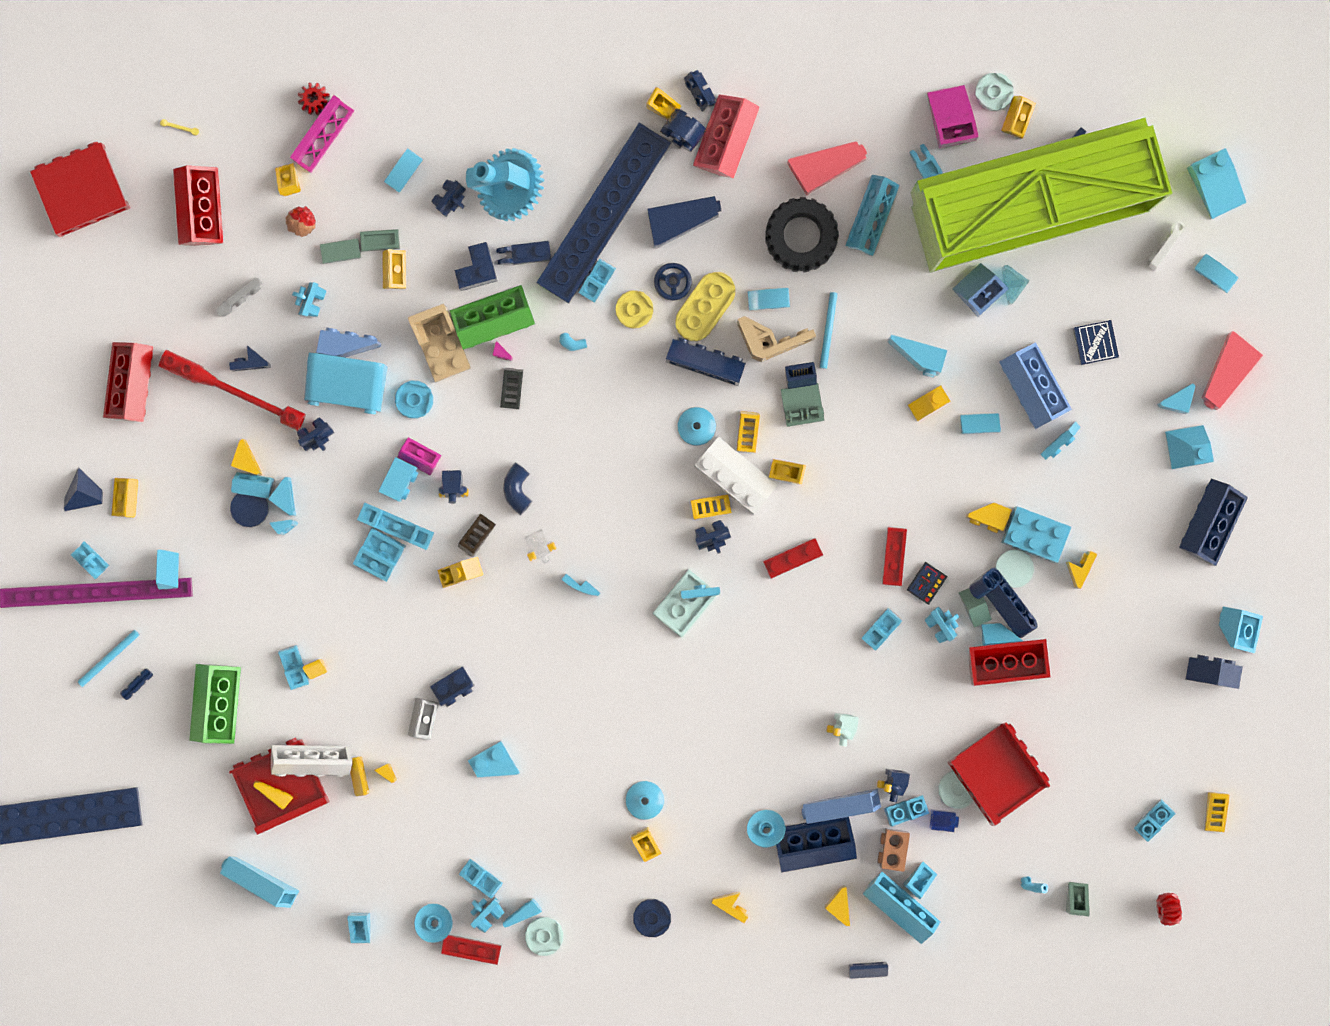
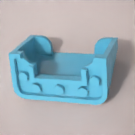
M309 353L304 400L308 401V405L319 406V403H330L365 409L364 413L376 415V411L381 412L388 367L377 362Z

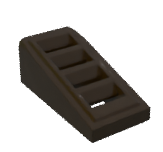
M480 513L459 541L458 547L471 557H474L496 524ZM479 522H482L489 528L486 530L479 525ZM475 528L478 529V530L481 531L484 535L481 536V535L478 534L476 531H474V529H475ZM470 535L477 538L479 540L478 543L472 538H470ZM465 542H469L471 545L474 546V548H471L470 546L465 544Z

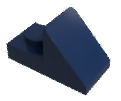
M248 345L247 361L246 358H235L234 362H229L230 370L233 372L271 368V364Z

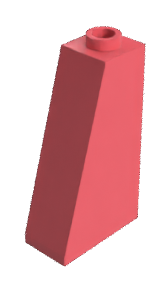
M855 141L791 158L787 161V164L807 196L864 162L867 158L865 156L867 151L862 144L859 145Z
M1234 331L1227 335L1201 397L1204 400V404L1211 410H1217L1222 407L1263 356V354Z

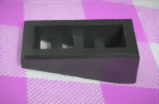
M504 368L501 408L519 409L523 369ZM516 375L519 376V379L507 378V376ZM507 382H508V383H517V384H518V387H515V386H506V385H507ZM506 390L517 391V395L507 394ZM505 398L516 399V402H507Z

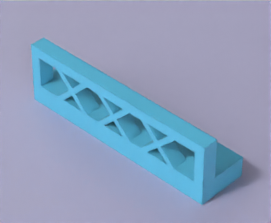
M871 176L845 246L860 250L870 256L874 255L900 186L899 184L884 176ZM888 185L892 186L890 193L887 195L886 188ZM883 203L884 209L883 212L880 213L879 207L880 204ZM877 221V228L873 231V223ZM870 238L871 244L869 249H867L865 244L867 239Z

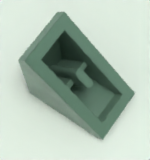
M969 588L958 592L974 628L992 620L987 603L983 597L981 599L975 598Z
M1069 882L1066 912L1068 914L1089 917L1088 884Z

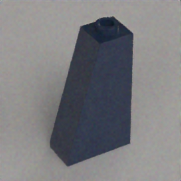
M715 196L648 208L654 248H659L718 218V212H722L720 200L716 201Z

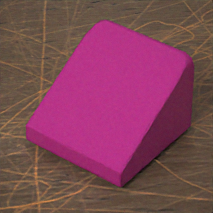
M496 341L493 356L512 361L513 357Z

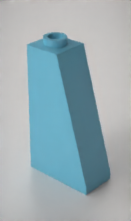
M229 856L222 863L220 874L275 907L291 908L299 893V890L237 857Z

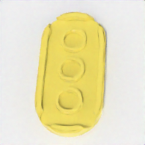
M713 272L705 275L678 311L675 325L678 333L684 339L689 341L705 339L733 302L735 285L727 274Z

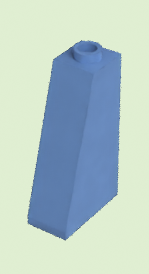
M878 788L807 802L802 808L803 819H806L807 824L875 812L881 808Z

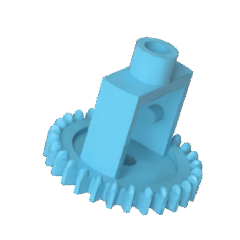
M509 148L505 149V152L501 150L499 151L500 157L496 154L492 155L494 161L487 159L489 164L478 162L473 168H467V187L481 193L477 195L479 199H482L480 204L484 206L483 209L490 216L504 221H508V219L515 221V217L522 219V214L528 215L527 209L534 210L532 203H539L535 198L542 197L538 190L544 189V187L539 185L544 182V179L540 177L544 173L538 170L541 165L536 163V158L524 150L516 148L512 150Z

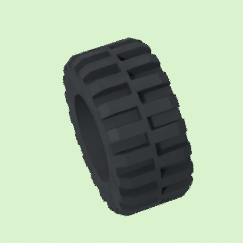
M806 197L789 199V201L781 203L772 212L767 222L765 231L767 250L773 256V260L781 264L786 270L788 268L792 272L797 273L798 271L805 273L813 269L816 270L829 260L836 249L839 237L837 220L834 219L832 211H829L825 204L816 202V199L811 198L810 200L806 199ZM798 217L812 220L820 232L819 242L816 247L804 253L793 251L784 240L786 225Z

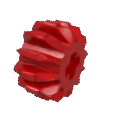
M310 82L308 83V89L304 86L301 87L304 93H298V96L302 98L298 100V104L303 105L301 107L302 111L308 109L309 115H312L313 110L316 115H319V109L321 108L323 111L325 108L323 105H327L329 102L326 99L330 97V94L325 93V86L320 88V84L316 83L313 88ZM316 95L318 100H314L312 103L310 97L314 98V96Z
M1168 892L1159 895L1156 900V907L1161 924H1164V926L1180 924L1182 920V906L1177 894Z

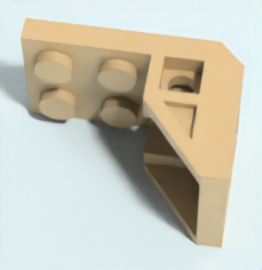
M444 303L408 317L435 383L471 369L451 316Z
M746 316L737 320V325L751 358L760 362L797 348L816 338L814 330L809 331L806 328L797 332L796 337H784L777 344L771 329ZM767 342L769 345L764 347L762 343Z

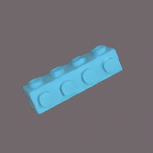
M883 872L876 876L863 892L866 898L920 944L932 936L941 921Z

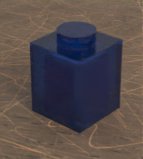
M931 809L929 827L931 830L954 832L955 828H958L959 816H956V812Z

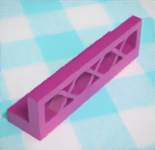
M333 95L290 158L312 173L350 119L354 110ZM341 106L348 113L344 118L337 119L336 111ZM329 123H335L336 130L332 134L325 133V126ZM324 138L325 146L323 149L315 150L314 142L316 139ZM313 154L314 161L310 167L301 162L305 155Z

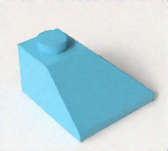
M1204 425L1165 432L1172 469L1214 462L1211 442Z
M1223 606L1219 626L1230 647L1255 653L1263 616Z

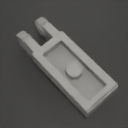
M254 278L218 306L217 314L222 317L230 314L234 305L236 307L240 306L246 301L244 297L248 294L254 295L261 289L260 285L263 284L261 280Z

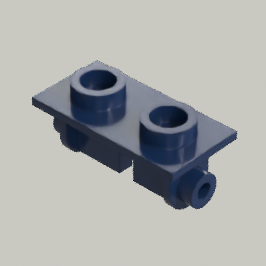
M698 70L691 71L684 78L685 85L691 91L696 105L703 112L708 106L711 107L716 104V98L710 87L705 90L703 89L707 82L702 72L699 73Z

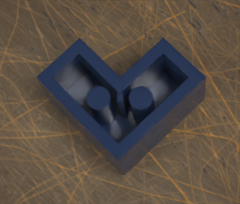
M487 242L468 246L473 265L454 270L459 289L464 291L497 282Z
M1197 654V658L1189 657L1185 680L1239 689L1243 666L1235 665L1236 661L1214 657L1213 661H1211L1209 656Z

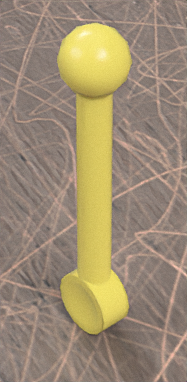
M165 119L160 121V125L163 127L170 126L188 131L194 136L199 134L197 128H187L167 122Z

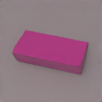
M408 437L401 447L397 458L431 475L442 455Z

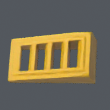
M740 411L737 451L756 453L759 413ZM744 418L755 419V421H744ZM743 426L754 427V430L743 429ZM742 434L753 435V438L742 437ZM742 441L752 442V446L741 445Z
M728 494L691 500L694 520L732 513ZM721 499H724V505H725V510H724V511L721 510V504H720V500H721ZM712 501H716L718 512H714ZM705 502H709L710 513H706ZM699 503H701L703 514L700 515L697 505Z
M256 780L253 783L257 790L281 809H284L293 799L291 794Z
M1208 792L1205 831L1225 832L1229 794ZM1214 799H1220V800H1222V803H1213V802H1214ZM1213 807H1222L1221 811H1216L1212 809ZM1212 814L1221 815V819L1211 818ZM1210 822H1220V826H1212Z

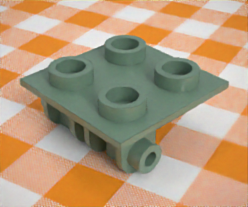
M818 383L817 385L781 389L787 427L825 421Z

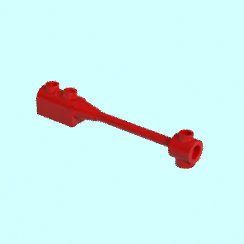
M165 350L161 356L158 365L160 368L195 384L215 386L278 415L281 424L296 431H299L305 420V413L290 406L281 409L218 380L214 375L205 370L203 366L176 353Z

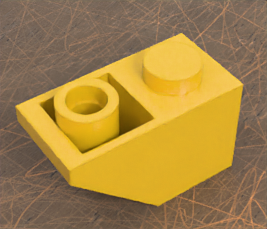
M991 503L968 513L966 518H969V522L974 525L980 526V524L988 526L987 530L998 533V531H1004L1012 509L997 503Z
M478 557L437 570L443 588L483 575Z

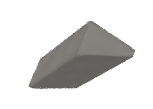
M421 698L415 699L408 731L409 736L431 740L439 702Z

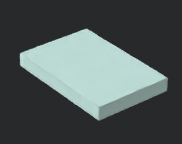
M689 569L652 613L681 638L717 596L681 598V591L694 590V586L705 585L706 588H711Z

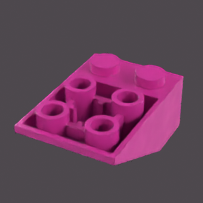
M965 85L927 93L939 149L974 142L978 139L975 117Z

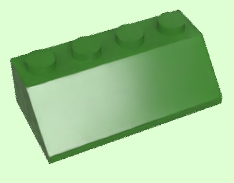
M522 285L450 310L463 350L535 325Z
M196 664L189 741L234 744L241 667Z

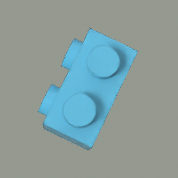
M395 457L378 492L399 502L402 499L406 500L410 493L408 489L410 483H414L419 473L416 472L418 468Z

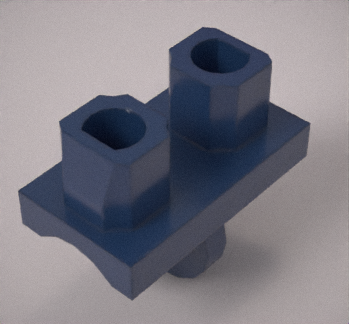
M447 179L442 187L447 191L444 197L437 194L431 201L436 206V209L447 217L450 211L455 212L457 207L461 209L465 207L461 202L465 198L463 193L466 191V188L456 180L453 182Z
M319 417L312 422L315 429L310 433L306 427L297 431L298 443L305 451L311 448L314 451L319 447L322 451L326 450L324 444L330 441L328 437L335 433L330 425Z
M721 520L712 524L714 532L707 534L705 527L695 530V540L699 550L707 547L708 552L715 549L717 554L721 553L720 547L726 545L724 540L731 538L728 527H725Z

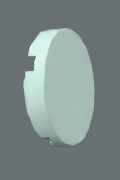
M1001 73L984 75L979 80L975 90L977 102L989 111L1004 109L1011 102L1014 93L1012 82Z
M1009 550L1001 554L995 567L1012 588L1022 587L1027 584L1033 577L1034 565L1030 556L1020 550Z
M953 771L946 773L942 777L938 791L941 800L947 806L954 809H962L973 802V799Z
M550 917L534 919L525 932L527 947L540 956L554 954L563 942V930L560 924Z

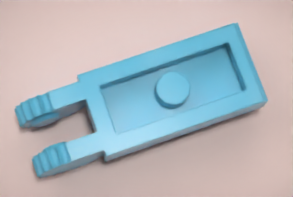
M925 144L920 145V150L926 157L924 161H920L914 150L909 152L923 179L943 174V171L934 156H931Z

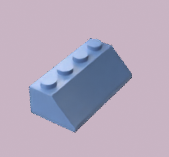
M1036 342L999 361L1003 372L1008 377L1012 388L1015 390L1021 405L1024 407L1035 429L1072 410Z

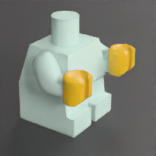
M835 713L836 724L827 725L826 732L833 733L834 736L840 738V746H847V739L853 740L857 731L859 717Z

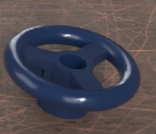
M667 263L661 266L654 277V287L657 293L666 300L675 301L682 299L689 293L692 286L690 272L679 263ZM671 268H675L681 271V273L679 274H663L664 271ZM686 277L684 290L677 294L676 288L680 285L681 279ZM675 278L677 282L670 284L669 280ZM660 279L665 281L666 285L671 288V295L661 289Z

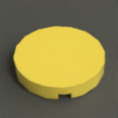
M628 291L618 299L616 316L625 327L632 329L641 328L651 320L653 303L644 292Z

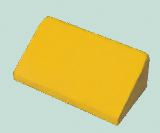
M1014 96L1001 131L1023 139L1036 103L1023 96Z
M384 250L382 252L383 289H406V251Z
M114 478L111 516L135 517L138 490L137 479Z
M361 756L352 758L350 771L355 796H364L370 792L363 758Z

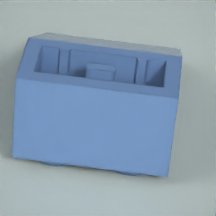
M326 327V331L320 330L316 353L346 358L379 348L382 344L375 336L364 335V338L354 332L345 331V334H341L337 329Z

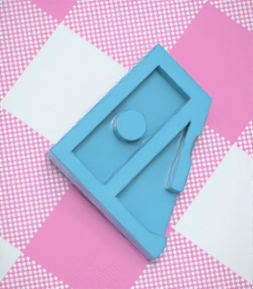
M1074 422L1067 431L1062 433L1041 453L1042 457L1045 460L1050 456L1054 458L1061 452V446L1064 444L1068 446L1075 440L1074 435L1081 428L1079 424Z
M502 741L468 760L477 777L518 775L520 773Z

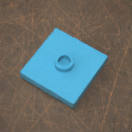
M705 585L694 586V590L681 591V598L683 599L720 595V587L706 588Z

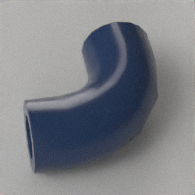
M515 462L504 478L503 492L507 503L521 516L533 502L522 490V484L530 473Z

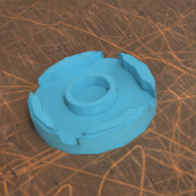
M411 380L398 388L395 395V403L402 415L418 419L430 412L433 406V394L426 384Z

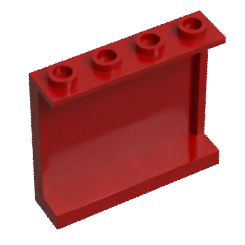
M101 142L90 143L87 145L88 148L73 150L66 157H56L52 159L51 163L46 165L45 163L39 164L34 167V170L30 171L54 232L59 237L130 209L105 151L106 147Z
M1007 722L1001 723L947 762L991 826H996L1008 814L1043 789L1050 787L1048 776L1045 772L1039 770L1037 760L1034 756L1028 754L1026 744L1017 738L1015 728Z
M296 737L285 742L286 745L305 746L303 740L297 741ZM268 749L269 754L264 756L261 753L250 758L251 762L246 764L243 761L233 765V770L229 771L236 781L255 824L254 830L257 835L330 802L318 776L305 775L299 777L294 774H286V776L271 774V749ZM255 780L291 794L293 799L284 809H281L257 790L253 783Z

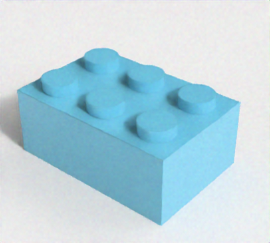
M1016 506L1001 543L1050 562L1058 563L1071 526Z

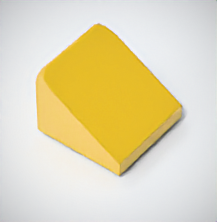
M322 659L303 666L304 672L310 679L327 673Z
M389 763L374 770L391 783L397 780Z

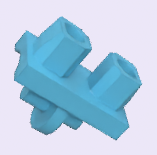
M309 282L305 295L306 288L302 286L299 293L293 292L292 296L297 297L295 305H301L299 315L318 316L320 307L312 305L313 299L323 300L326 294V290L319 287V284Z
M85 541L71 554L94 579H97L110 566Z
M937 607L925 619L930 628L936 624L941 628L935 634L939 643L947 640L950 642L958 636L954 630L959 627L955 621L959 618L958 614L952 616L949 610L943 613L941 608Z
M484 898L479 903L473 900L471 903L474 908L470 913L475 916L479 911L480 914L470 925L474 929L477 927L485 933L492 926L485 917L491 913L498 920L505 912L499 905L500 901L495 898L484 909L483 906L487 903Z

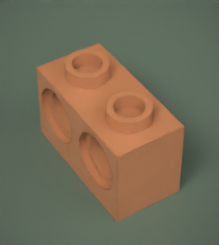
M885 828V833H881L880 844H883L882 852L878 853L877 863H880L882 869L905 871L910 837L909 832ZM891 836H899V843L897 845L889 843ZM891 854L897 857L894 864H888L886 861L887 857Z

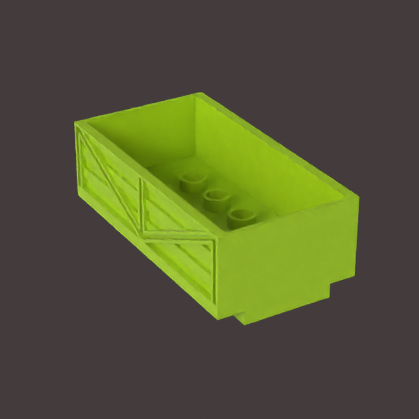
M1145 117L921 179L916 182L910 194L913 201L912 212L929 272L931 273L1148 213L1172 194V189L1154 126H1148Z

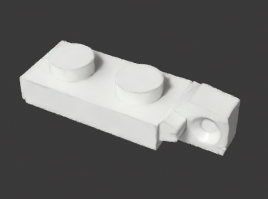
M1179 220L1170 227V237L1166 235L1160 243L1163 246L1160 251L1157 252L1155 250L1149 258L1151 261L1149 267L1156 270L1186 229L1187 226Z

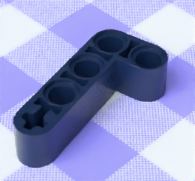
M991 568L970 584L971 594L977 599H981L986 595L1016 636L1023 638L1037 629L1036 619L998 569Z

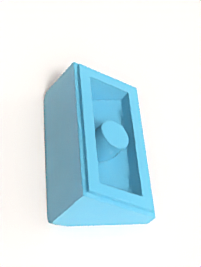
M999 413L960 415L961 434L1001 432Z
M236 472L232 479L231 492L269 498L274 479Z
M295 520L270 522L269 524L277 534L285 535L297 526L298 522Z
M157 550L156 584L158 589L178 588L179 553Z

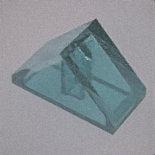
M1004 265L1002 267L1004 284L1009 288L1006 291L1007 304L1012 305L1029 283V280L1009 265Z

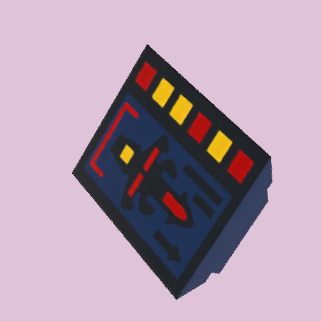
M925 561L907 588V591L929 605L948 576Z

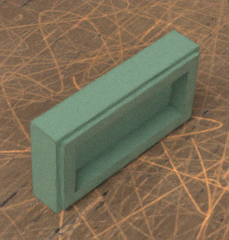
M398 229L360 232L362 252L400 249Z
M358 238L320 244L323 264L361 258Z

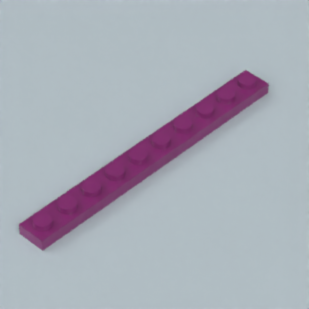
M178 578V588L158 589L156 580L0 589V608L193 597L192 578Z

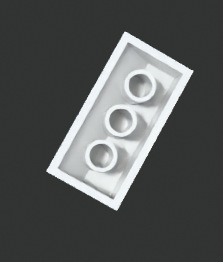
M720 437L715 440L694 466L753 515L778 486Z
M271 746V774L276 776L294 774L299 777L305 775H315L318 777L334 775L342 777L350 774L352 757L349 746Z

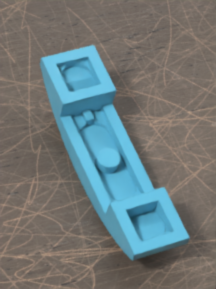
M365 502L357 518L360 522L425 550L428 549L434 532Z

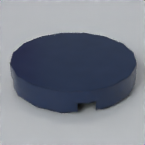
M237 493L230 505L232 518L243 527L260 525L265 521L269 513L267 499Z
M647 899L636 907L633 914V923L641 935L658 937L668 930L671 923V913L663 901Z

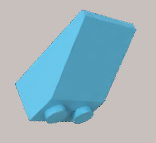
M1226 148L1187 167L1211 219L1247 203L1235 166Z
M891 335L888 338L887 342L915 368L922 371L924 376L934 378V376H938L942 372L947 350Z

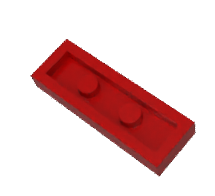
M887 527L882 585L902 586L907 529Z
M816 538L769 558L763 561L772 579L823 556V553Z
M448 935L443 940L441 954L498 965L502 945Z

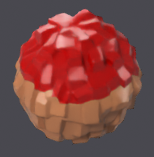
M298 206L288 212V215L285 217L287 230L295 233L297 236H307L316 228L315 217L307 206Z

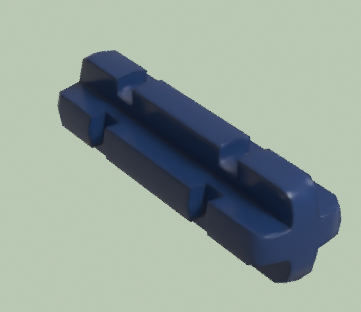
M144 669L140 673L141 675L137 676L127 686L128 688L120 692V695L125 700H129L133 693H136L146 683V680L153 676L149 669Z

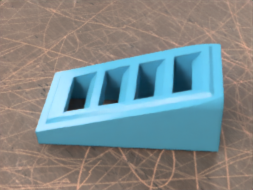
M534 898L530 899L505 919L503 926L506 928L542 912V908Z

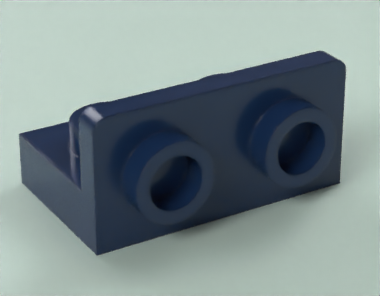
M462 666L431 685L430 688L438 699L440 706L446 705V707H449L457 702L455 698L459 695L465 697L473 692L471 688L475 685Z

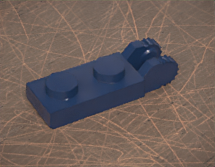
M549 241L496 248V252L499 254L512 252V258L498 260V265H518L551 260Z

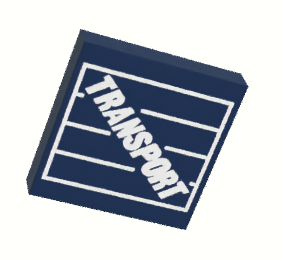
M1112 320L1073 328L1081 365L1119 358Z

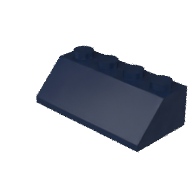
M678 337L677 340H672L666 357V363L739 386L746 364L742 362L743 358L732 355V358L724 356L725 353L714 349L711 352L706 350V346L697 343L695 346L688 344L689 341Z
M1211 478L1189 523V527L1181 540L1179 548L1196 558L1217 566L1248 497L1231 485Z
M849 817L785 826L784 837L776 844L781 873L857 859L856 845Z

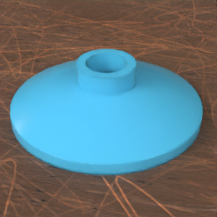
M690 408L679 418L678 432L681 438L688 444L703 445L709 442L715 434V419L704 408ZM696 422L701 425L698 430L693 427V424Z
M641 781L634 784L626 795V806L629 812L638 819L648 820L654 818L661 812L664 805V795L661 789L649 781ZM643 797L648 798L649 802L647 804H642L641 799Z
M761 810L750 818L747 824V833L755 845L763 848L772 847L778 844L784 837L785 823L777 812ZM770 828V832L764 833V829Z
M428 904L418 911L414 925L421 939L436 943L444 940L450 934L453 920L450 912L444 906ZM434 920L438 921L437 927H433L432 922Z

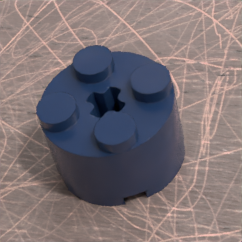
M676 108L660 132L666 137H671L673 139L671 142L678 148L683 147L687 151L692 152L706 132V128L694 117L691 119L686 116L688 113Z

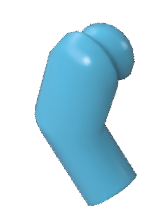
M568 333L560 335V344L569 351L587 348L585 339L575 341Z
M1029 876L1021 878L1022 884L1020 885L1023 889L1035 893L1048 892L1047 884L1031 883V877Z

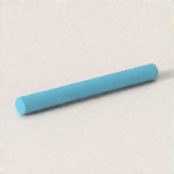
M830 292L819 367L827 369L838 294L835 292Z
M133 630L88 671L78 683L82 687L86 685L140 634Z

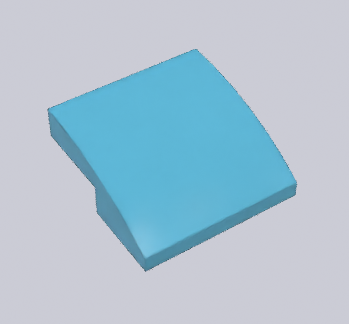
M372 528L353 564L387 582L406 545Z

